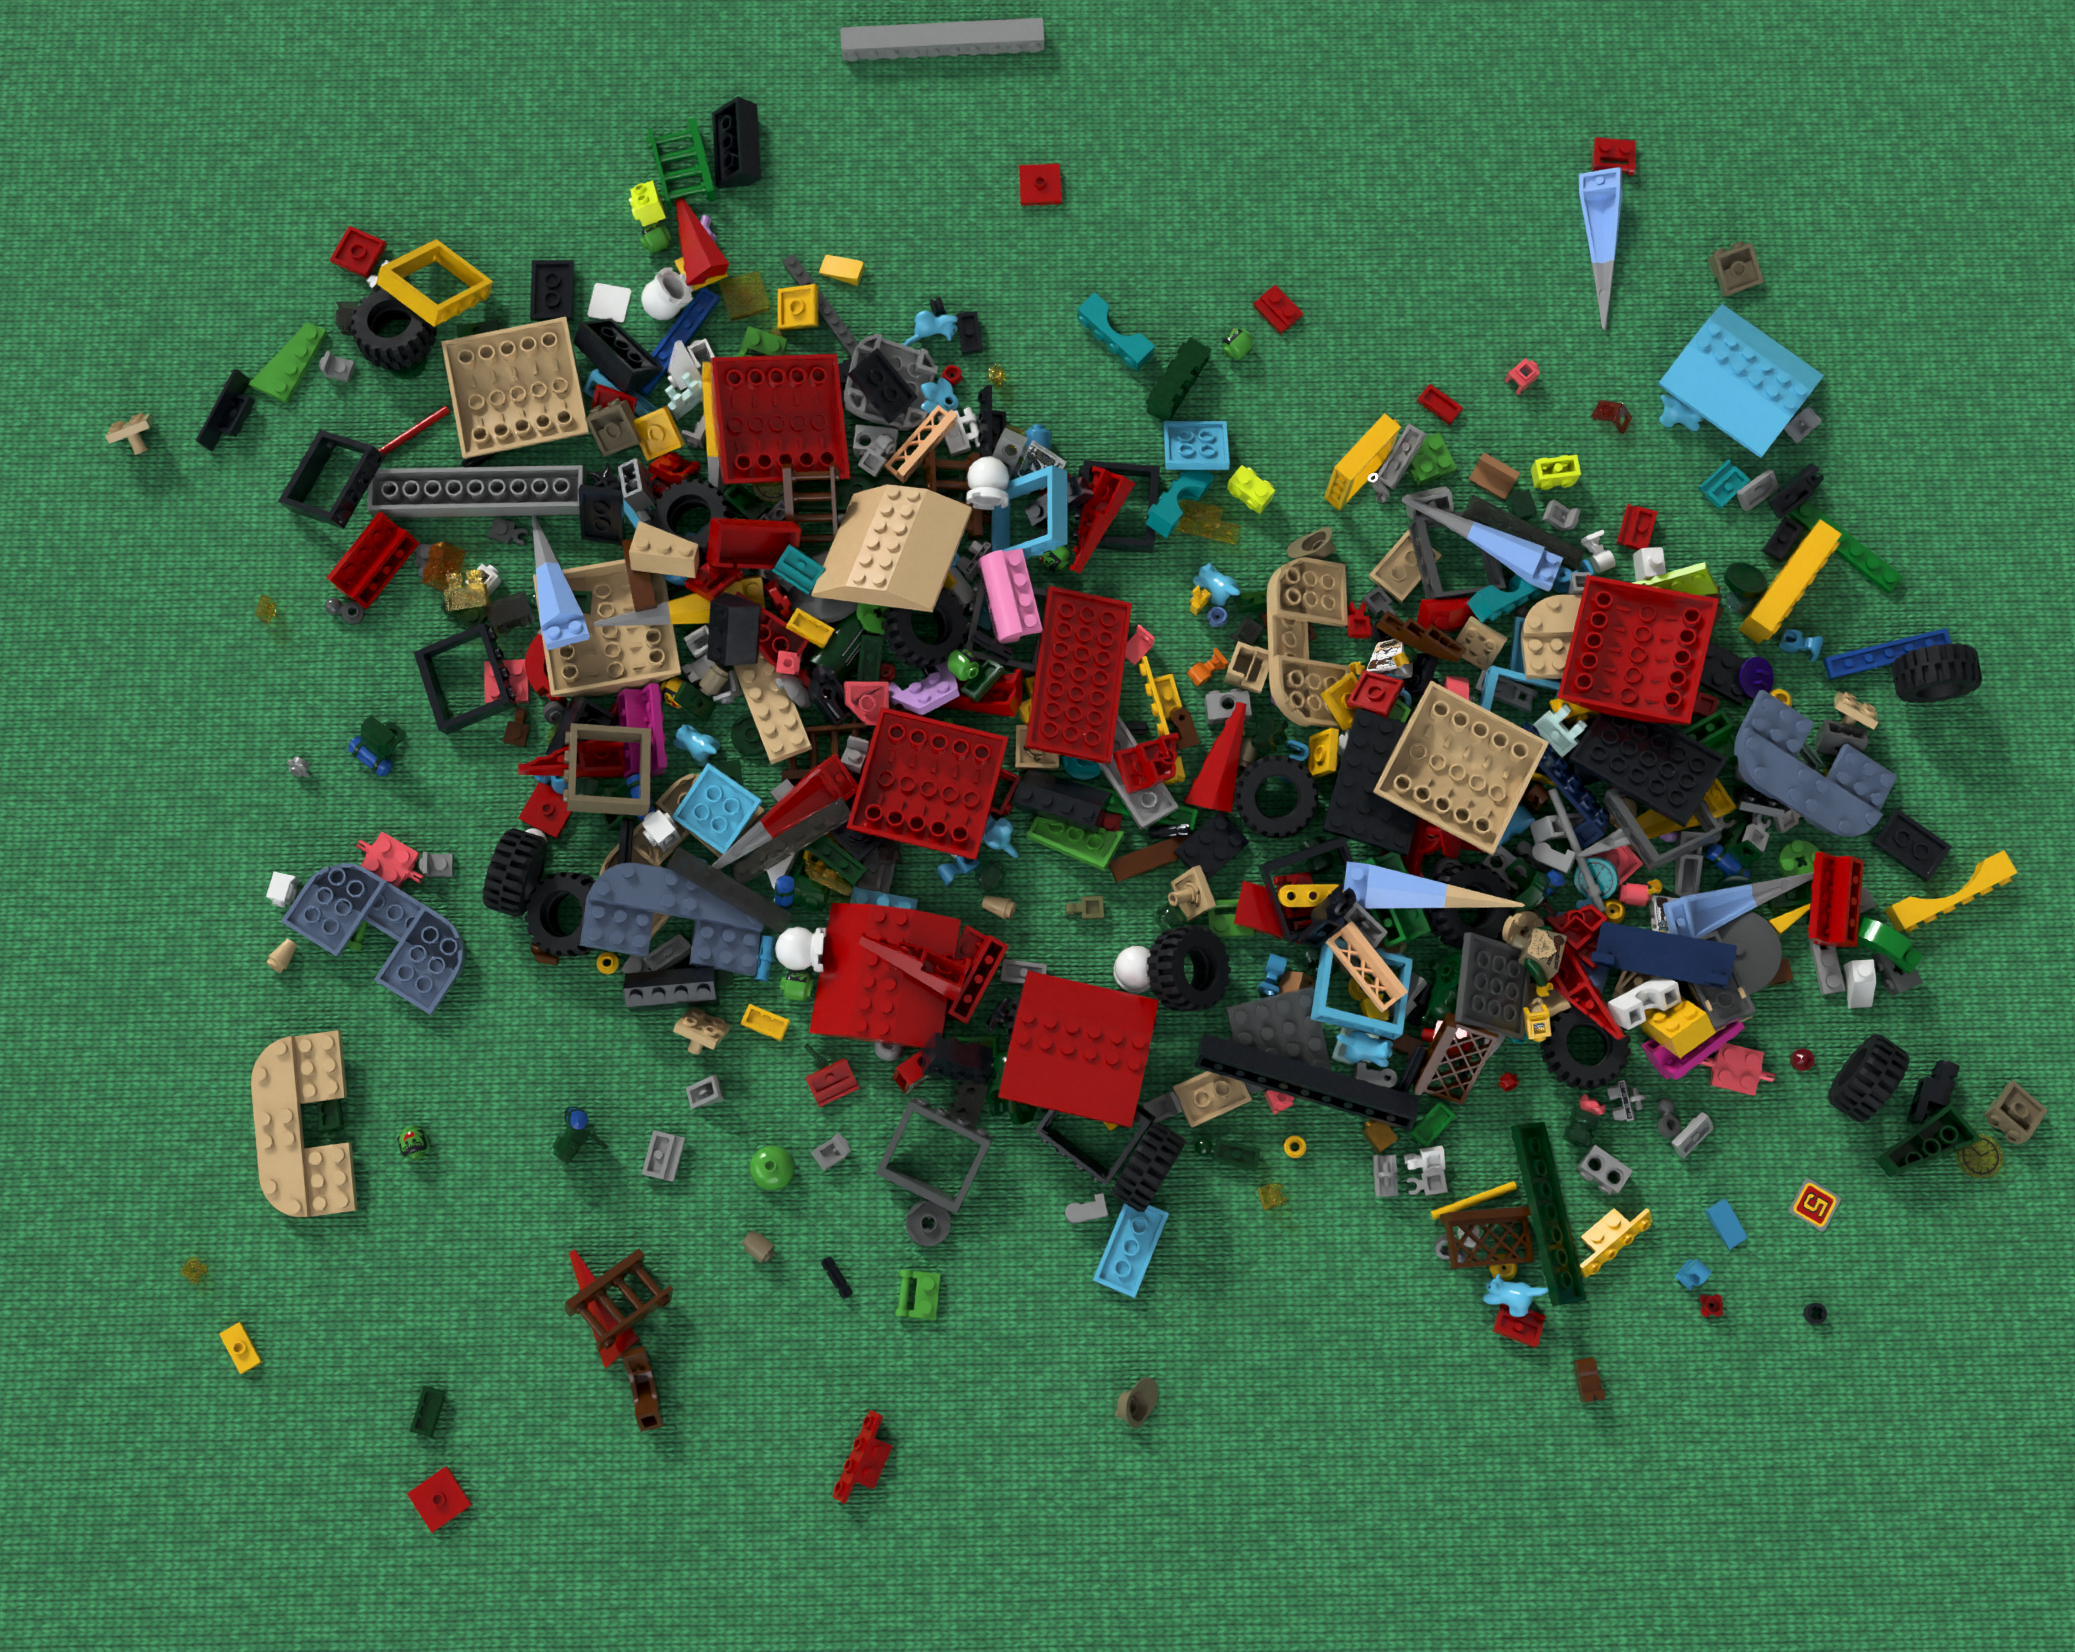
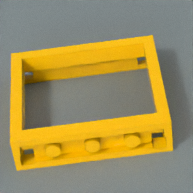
M435 239L381 266L376 284L435 327L455 315H460L463 311L473 308L476 304L486 301L492 293L493 281L439 240ZM437 262L470 288L437 305L403 278Z
M1384 413L1334 467L1324 499L1338 511L1368 481L1369 475L1376 473L1387 460L1401 428L1396 419L1392 420Z

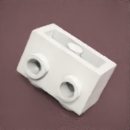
M660 810L653 811L644 818L642 825L645 830L642 833L653 847L658 845L665 853L681 840L676 831L678 827L667 812L663 815Z

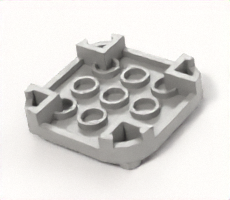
M881 334L865 337L859 342L853 352L849 372L873 350L878 348L918 398L893 422L888 424L848 376L844 391L846 410L860 418L902 431H913L925 420L928 412L920 409L923 403L928 400L921 390V385L928 382L933 383L934 376L937 374V366H935L933 359L929 356V351L923 348L917 350L884 339Z

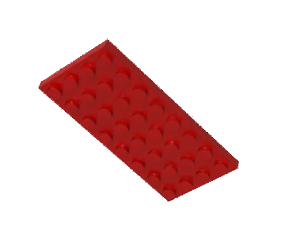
M1054 586L1047 588L1042 622L1043 630L1040 636L1025 748L1108 765L1111 763L1132 603Z

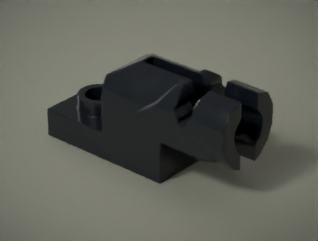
M1808 464L1777 489L1778 494L1767 501L1778 519H1783L1815 494L1813 490L1824 480L1823 475L1819 477L1814 475L1820 470L1817 466Z
M1339 885L1311 911L1312 924L1298 935L1300 943L1317 949L1345 926L1343 915L1353 907L1357 900L1355 892L1350 887L1342 892L1344 885Z
M1939 1060L1936 1062L1930 1077L1926 1076L1919 1079L1907 1121L1915 1124L1922 1122L1929 1114V1107L1927 1106L1941 1109L1949 1104L1955 1082L1951 1079L1958 1076L1959 1065Z

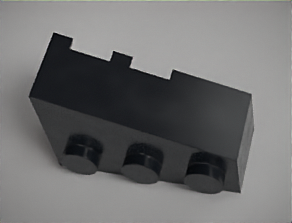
M935 1032L922 1049V1074L929 1075L932 1078L949 1077L955 1081L966 1079L972 1080L975 1083L987 1082L993 1074V1048L969 1042L968 1045L959 1043V1038L952 1037L951 1040L941 1038V1033Z

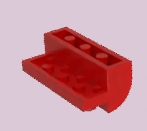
M379 511L326 579L336 586V589L353 602L360 604L363 608L368 609L420 543L409 532L398 527L384 513Z
M1815 852V860L1813 862L1814 874L1811 885L1810 923L1808 926V939L1814 940V944L1829 947H1857L1863 860L1853 856L1835 857L1825 852Z
M965 925L958 938L955 958L963 960L965 957L970 958V966L955 1002L951 999L948 1000L946 1012L947 1018L961 1024L968 1023L1009 947L991 935L985 936L968 925Z

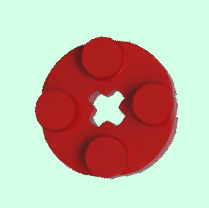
M774 579L763 585L767 597L770 596L771 604L784 622L790 620L794 613L791 608L792 605L787 596H783L780 592L781 588L777 581Z

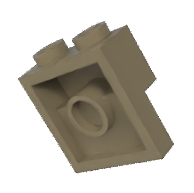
M1743 241L1731 245L1732 249L1725 251V248L1713 251V256L1708 258L1713 277L1718 278L1723 297L1764 282L1752 242L1744 244Z
M617 398L610 401L606 408H602L599 405L591 409V414L585 418L604 457L639 444L642 441L633 423L636 418L627 400L620 401Z
M2012 1080L2006 1085L2000 1096L1991 1103L1984 1116L1988 1118V1123L1992 1127L1999 1128L2006 1134V1139L2009 1142L2020 1145L2030 1139L2048 1110Z

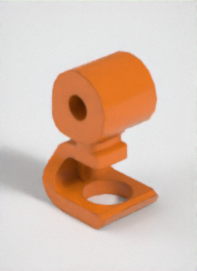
M1217 647L1213 650L1214 654L1211 661L1208 660L1205 664L1198 662L1187 672V675L1197 687L1210 680L1212 672L1224 670L1229 666V662Z

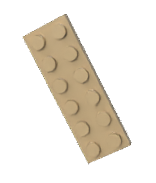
M758 651V663L733 665L770 763L774 764L811 750V744L794 701L788 696L785 687L778 689L775 683L776 678L781 677L783 673H777L776 667L768 663L760 651Z

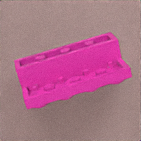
M650 683L643 689H624L617 694L618 717H620L619 727L651 729L650 777L665 774L664 768H666L667 755L664 748L666 737L662 726L664 716L661 712L660 704L662 694L659 691L658 683ZM624 742L622 750L626 765L624 778H629L632 775L639 774L640 743Z
M1737 1021L1728 1024L1726 1028L1717 1031L1681 1058L1652 1038L1641 1047L1650 1063L1665 1079L1673 1078L1678 1080L1685 1076L1693 1067L1702 1063L1714 1051L1720 1049L1731 1038L1737 1036L1745 1027L1742 1022L1738 1023Z

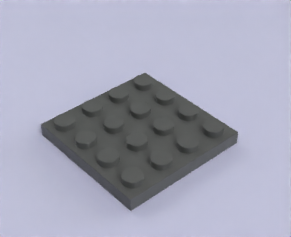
M1471 932L1464 934L1455 1022L1476 1026L1516 1040L1524 1039L1525 1022L1523 1008L1527 1007L1530 973L1518 961L1520 949Z
M1312 986L1226 1007L1233 1042L1332 1071L1321 1022L1311 1019L1314 989ZM1244 1082L1249 1094L1266 1090V1088Z

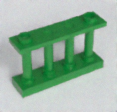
M696 118L688 119L689 128H686L685 131L655 138L652 128H648L650 137H646L648 149H653L663 188V191L659 193L662 204L667 203L668 211L672 210L670 200L695 194H707L709 202L717 200ZM684 139L693 140L694 146H690V149L660 156L658 154V145ZM693 157V159L698 158L699 164H695V167L663 174L661 166L663 163ZM694 175L702 176L703 182H700V185L671 192L667 190L666 182Z

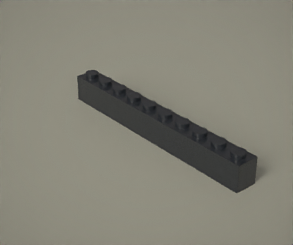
M1204 1033L1198 1045L1195 1068L1408 1131L1416 1120L1419 1097L1409 1093H1403L1365 1080L1349 1077L1322 1067L1312 1066L1278 1054L1265 1052L1258 1048L1218 1038L1214 1035Z

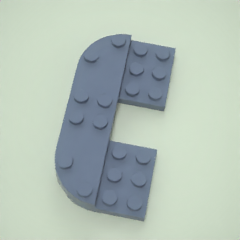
M1759 690L1735 740L1734 755L1738 757L1740 765L1738 770L1743 779L1757 791L1770 799L1778 800L1805 817V821L1827 834L1851 837L1861 835L1872 829L1883 816L1880 810L1897 775L1852 746L1843 744L1827 777H1824L1796 759L1814 722L1768 692Z
M341 863L331 867L327 866L315 873L305 884L281 922L337 957L341 955L362 921L365 920L399 941L374 980L426 1013L433 1015L456 978L460 977L464 968L466 958L465 944L456 926L447 918L359 865Z
M622 863L606 870L591 886L586 898L580 946L647 957L653 913L655 912L695 920L689 965L699 967L715 966L716 970L750 976L756 975L760 934L763 930V916L755 898L739 884L724 879L640 863Z

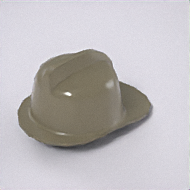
M1323 527L1295 540L1287 548L1286 553L1288 557L1301 558L1306 556L1307 558L1324 559L1336 550L1331 540L1333 531L1329 527Z
M1145 1377L1132 1390L1123 1392L1118 1398L1115 1416L1127 1421L1132 1428H1140L1157 1403L1158 1386L1152 1378Z

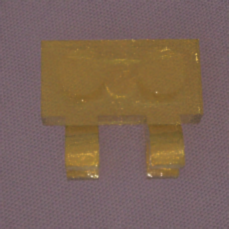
M481 570L466 571L469 586L461 587V573L446 574L449 589L444 590L447 611L490 605L487 584L480 583L482 580Z

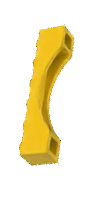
M2005 850L1979 862L1968 883L1957 893L1938 899H1920L1910 896L1884 911L1897 932L1905 930L1908 933L1918 928L1917 923L1921 921L1927 924L1937 918L1936 914L1941 911L1945 915L1955 910V904L1959 902L1965 905L1975 900L1973 895L1979 892L1983 896L1993 891L1992 886L1997 883L2001 887L2013 881L2011 876L2018 872Z

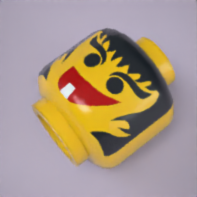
M672 677L662 683L660 692H662L663 702L677 709L682 708L673 699L683 680L678 677Z

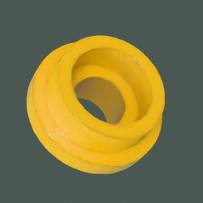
M605 952L598 957L596 965L601 973L612 974L618 969L619 960L615 954ZM610 959V966H604V961Z
M1290 1136L1284 1143V1151L1291 1158H1299L1306 1151V1143L1300 1136ZM1292 1143L1298 1144V1151L1291 1149Z

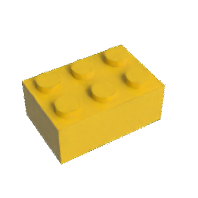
M1682 996V1002L1665 1011L1658 1008L1644 1010L1646 1021L1640 1024L1645 1034L1679 1058L1716 1033L1707 1013Z

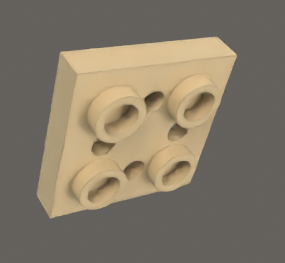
M142 412L132 416L129 422L124 423L121 420L111 424L105 437L109 444L127 438L134 454L137 455L147 450L139 432L149 429L154 421L150 414L144 415Z
M1470 616L1455 641L1466 648V651L1461 656L1462 658L1487 671V668L1491 666L1508 638Z
M1838 691L1834 698L1835 709L1845 714L1840 723L1854 726L1859 721L1874 730L1878 724L1876 708L1866 702L1864 704L1857 702V698L1848 692L1843 694Z
M1016 725L1015 769L1059 770V754L1034 749L1024 750L1028 725Z
M1200 865L1192 867L1171 882L1174 892L1168 895L1169 903L1172 906L1180 905L1186 922L1197 919L1216 906L1214 897L1207 884L1206 876Z
M691 1007L675 1024L673 1032L691 1039L687 1049L690 1053L698 1055L701 1053L703 1045L714 1050L728 1034L731 1025L725 1023L721 1018H714L705 1014L701 1009Z

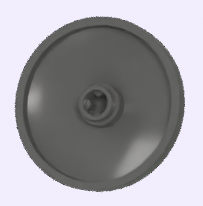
M830 550L818 552L810 556V558L823 566ZM794 585L789 592L786 591V596L792 605L793 612H795L796 608H799L825 624L844 619L857 610V602L812 597L811 593L814 587L809 595Z
M1748 911L1712 931H1718L1723 943L1737 946L1734 966L1748 995L1762 990L1772 981L1780 967L1782 948L1776 931L1768 921L1760 915Z

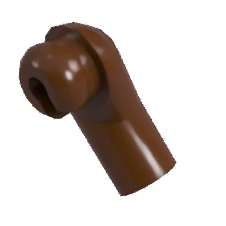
M534 942L531 943V952L537 962L555 966L559 964L560 956L546 953L541 950V945H536Z

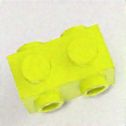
M653 180L645 184H638L630 189L632 198H629L632 206V213L635 220H640L643 227L666 218L661 197Z
M1577 455L1540 458L1535 460L1530 469L1534 489L1541 488V490H1549L1554 486L1561 485L1562 487H1571L1581 475Z
M1243 465L1230 478L1227 490L1234 497L1239 498L1258 514H1261L1272 501L1275 493L1271 483L1261 480L1257 477L1255 471L1251 468H1245Z

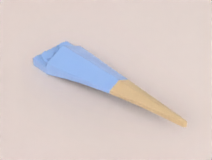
M1347 862L1344 891L1350 887L1356 894V902L1364 909L1525 906L1523 903L1371 864Z

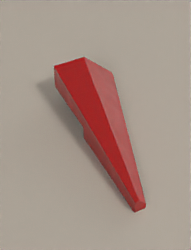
M678 198L674 204L677 209L676 218L679 223L678 232L681 253L684 258L683 268L686 272V285L703 284L708 277L725 275L729 262L684 198Z
M1096 466L1092 468L1091 472L1094 474L1092 484H1089L1094 497L1088 500L1087 503H1084L1077 533L1080 539L1078 546H1074L1073 551L1076 554L1075 561L1069 568L1079 574L1136 484L1124 476L1111 473L1106 469Z
M1015 669L1013 674L1002 675L978 703L965 696L960 690L968 680L958 682L960 696L939 707L1015 717L1022 703V670Z
M1236 702V707L1231 717L1227 718L1225 728L1214 742L1202 765L1203 768L1200 774L1194 779L1193 787L1188 796H1185L1183 800L1184 803L1232 812L1246 712L1245 703Z
M583 740L578 742L576 776L623 777L626 771L622 751L624 742L588 740L585 742ZM569 746L558 749L550 755L539 756L531 762L518 764V775L564 776V770H568V764H564L565 751H569Z
M862 933L858 944L954 1002L962 988L971 959L968 957L960 960L953 958L951 953H946L943 956L933 952L930 948L900 942L898 945L888 943L887 938L881 937L879 940L872 939L866 933Z
M1565 944L1559 970L1548 980V983H1552L1553 989L1614 1036V1038L1617 1040L1625 1038V1034L1571 946Z
M573 1249L569 1256L581 1291L597 1278L576 1249ZM606 1293V1295L608 1296V1298H609V1299L614 1303V1305H615V1302L612 1300V1298L609 1296V1294ZM593 1300L588 1304L587 1308L607 1332L618 1325L599 1300ZM632 1327L619 1336L613 1346L608 1349L604 1347L599 1351L605 1368L622 1357V1351L629 1350L641 1341ZM593 1330L594 1337L597 1342L599 1336Z

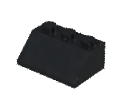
M726 592L711 600L707 659L725 666L758 663L762 605Z
M573 696L545 755H550L558 749L569 746L565 745V732H570L571 723L616 726L620 717L587 698ZM577 739V743L583 740L584 742L588 741V739Z

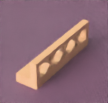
M938 405L884 465V468L901 482L905 483L920 466L923 458L930 450H934L958 423V414L953 410L947 412ZM938 413L943 415L944 418L940 423L934 425L933 419ZM923 430H932L924 440H920V433ZM919 445L911 455L907 456L906 449L909 446ZM905 460L898 470L892 467L896 461Z
M1352 921L1326 941V944L1381 1013L1408 993L1407 989ZM1342 936L1346 941V950L1339 949L1334 943L1338 937ZM1350 955L1357 956L1361 960L1360 967H1354L1350 963ZM1364 973L1373 975L1375 978L1374 985L1365 982ZM1378 991H1385L1391 1000L1383 1004L1378 998Z

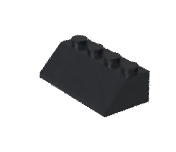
M737 96L712 112L717 188L745 187L761 179L757 104Z
M612 318L580 322L573 343L625 393L641 390L663 370L664 367Z
M1030 768L1020 780L1012 802L1018 810L1098 834L1112 793Z
M715 966L625 973L623 990L626 1007L630 1012L720 1005Z

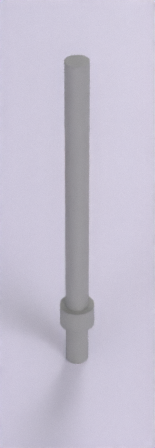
M1557 788L1548 790L1571 849L1578 855L1582 852V849ZM1585 857L1576 859L1587 885L1586 891L1588 896L1592 897L1595 907L1600 912L1606 910L1600 896V887L1598 884H1595Z

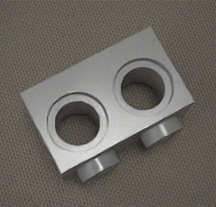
M856 425L853 443L854 456L862 459L869 447L876 450L877 446L874 443L882 434L893 439V443L896 444L889 455L883 454L889 461L897 452L898 429ZM863 441L870 442L868 446L860 445Z
M1005 428L992 457L1009 465L1007 470L1010 481L1013 475H1018L1021 464L1018 462L1020 457L1025 458L1029 447L1025 446L1028 441L1027 437ZM1009 445H1014L1016 449H1012Z
M1500 846L1496 848L1493 855L1488 854L1480 865L1490 867L1491 872L1496 871L1500 875L1499 880L1505 881L1507 892L1511 894L1516 892L1518 884L1509 880L1505 869L1517 858ZM1490 860H1497L1500 868L1492 867ZM1518 865L1514 867V872L1517 875L1527 877L1526 869L1523 866Z
M1596 1145L1588 1149L1576 1167L1580 1171L1579 1175L1589 1182L1594 1181L1599 1185L1598 1188L1607 1195L1619 1193L1633 1170ZM1591 1159L1598 1163L1597 1171H1593L1589 1167ZM1610 1172L1616 1175V1184L1609 1182L1608 1174Z

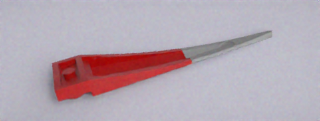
M833 754L817 767L815 766L704 872L703 876L714 873L776 837L845 802L857 793L858 784L839 757Z

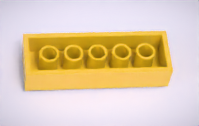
M1820 519L1804 537L1738 630L1758 644L1764 639L1768 641L1780 628L1784 618L1793 610L1794 604L1803 596L1807 586L1816 578L1817 572L1826 564L1830 554L1839 546L1840 542L1837 540L1841 533Z

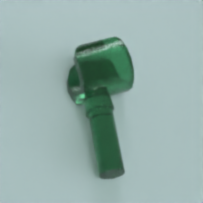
M809 1044L804 1046L813 1058L816 1059L813 1064L815 1068L821 1070L828 1066V1061L816 1053Z

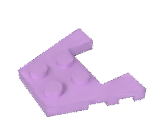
M948 661L935 666L939 671L938 673L930 674L928 678L911 684L909 688L903 691L894 681L889 683V700L895 705L900 703L905 709L919 715H924L959 697L958 681L956 676L948 670Z

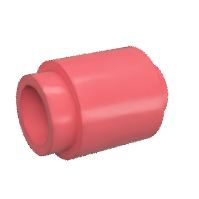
M1626 883L1619 886L1618 900L1623 902L1624 905L1645 907L1646 903L1651 902L1652 894H1647L1648 885Z

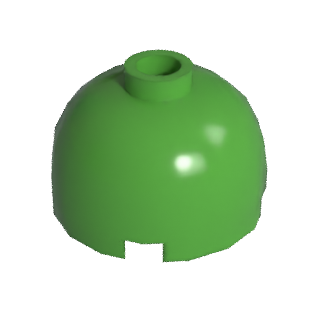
M768 1145L759 1149L753 1155L750 1162L752 1180L760 1188L767 1191L784 1188L791 1182L795 1173L792 1156L779 1146Z

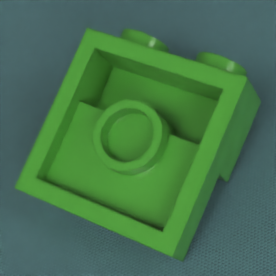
M1440 432L1426 437L1408 466L1410 478L1416 482L1418 487L1457 470Z

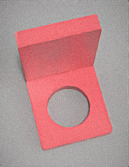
M1141 625L1137 626L1136 633L1127 642L1125 658L1134 666L1148 653L1155 642V637Z

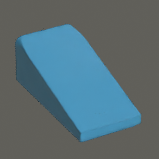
M1725 1198L1703 1211L1729 1250L1748 1238Z

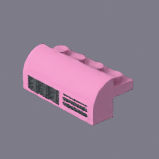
M1022 548L1005 552L998 550L981 557L977 565L995 637L998 639L997 642L1001 644L1017 642L1021 636L1042 632L1043 629Z

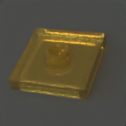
M759 271L719 281L730 321L771 310Z
M807 860L804 869L810 879L846 896L850 895L852 887L837 875V872L829 868H822Z

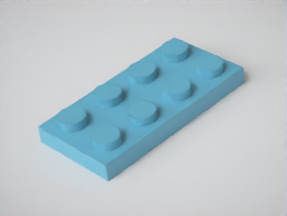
M1124 1203L1092 1281L1135 1298L1169 1213L1151 1205H1148L1145 1212H1138Z

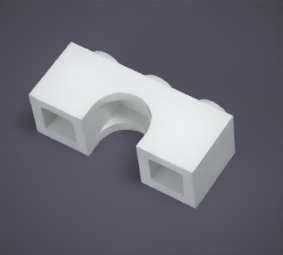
M1655 977L1607 1003L1619 1026L1630 1030L1646 1021L1644 1010L1658 1008L1665 1011L1682 1001L1678 982L1667 978Z

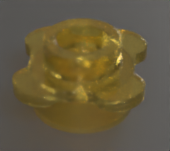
M996 363L995 367L991 366L989 368L988 381L989 383L996 384V387L999 388L1001 382L1005 379V371L1000 367V363Z
M192 1256L181 1268L180 1273L182 1276L190 1279L192 1284H197L200 1281V1277L208 1272V1266L199 1262L198 1257Z

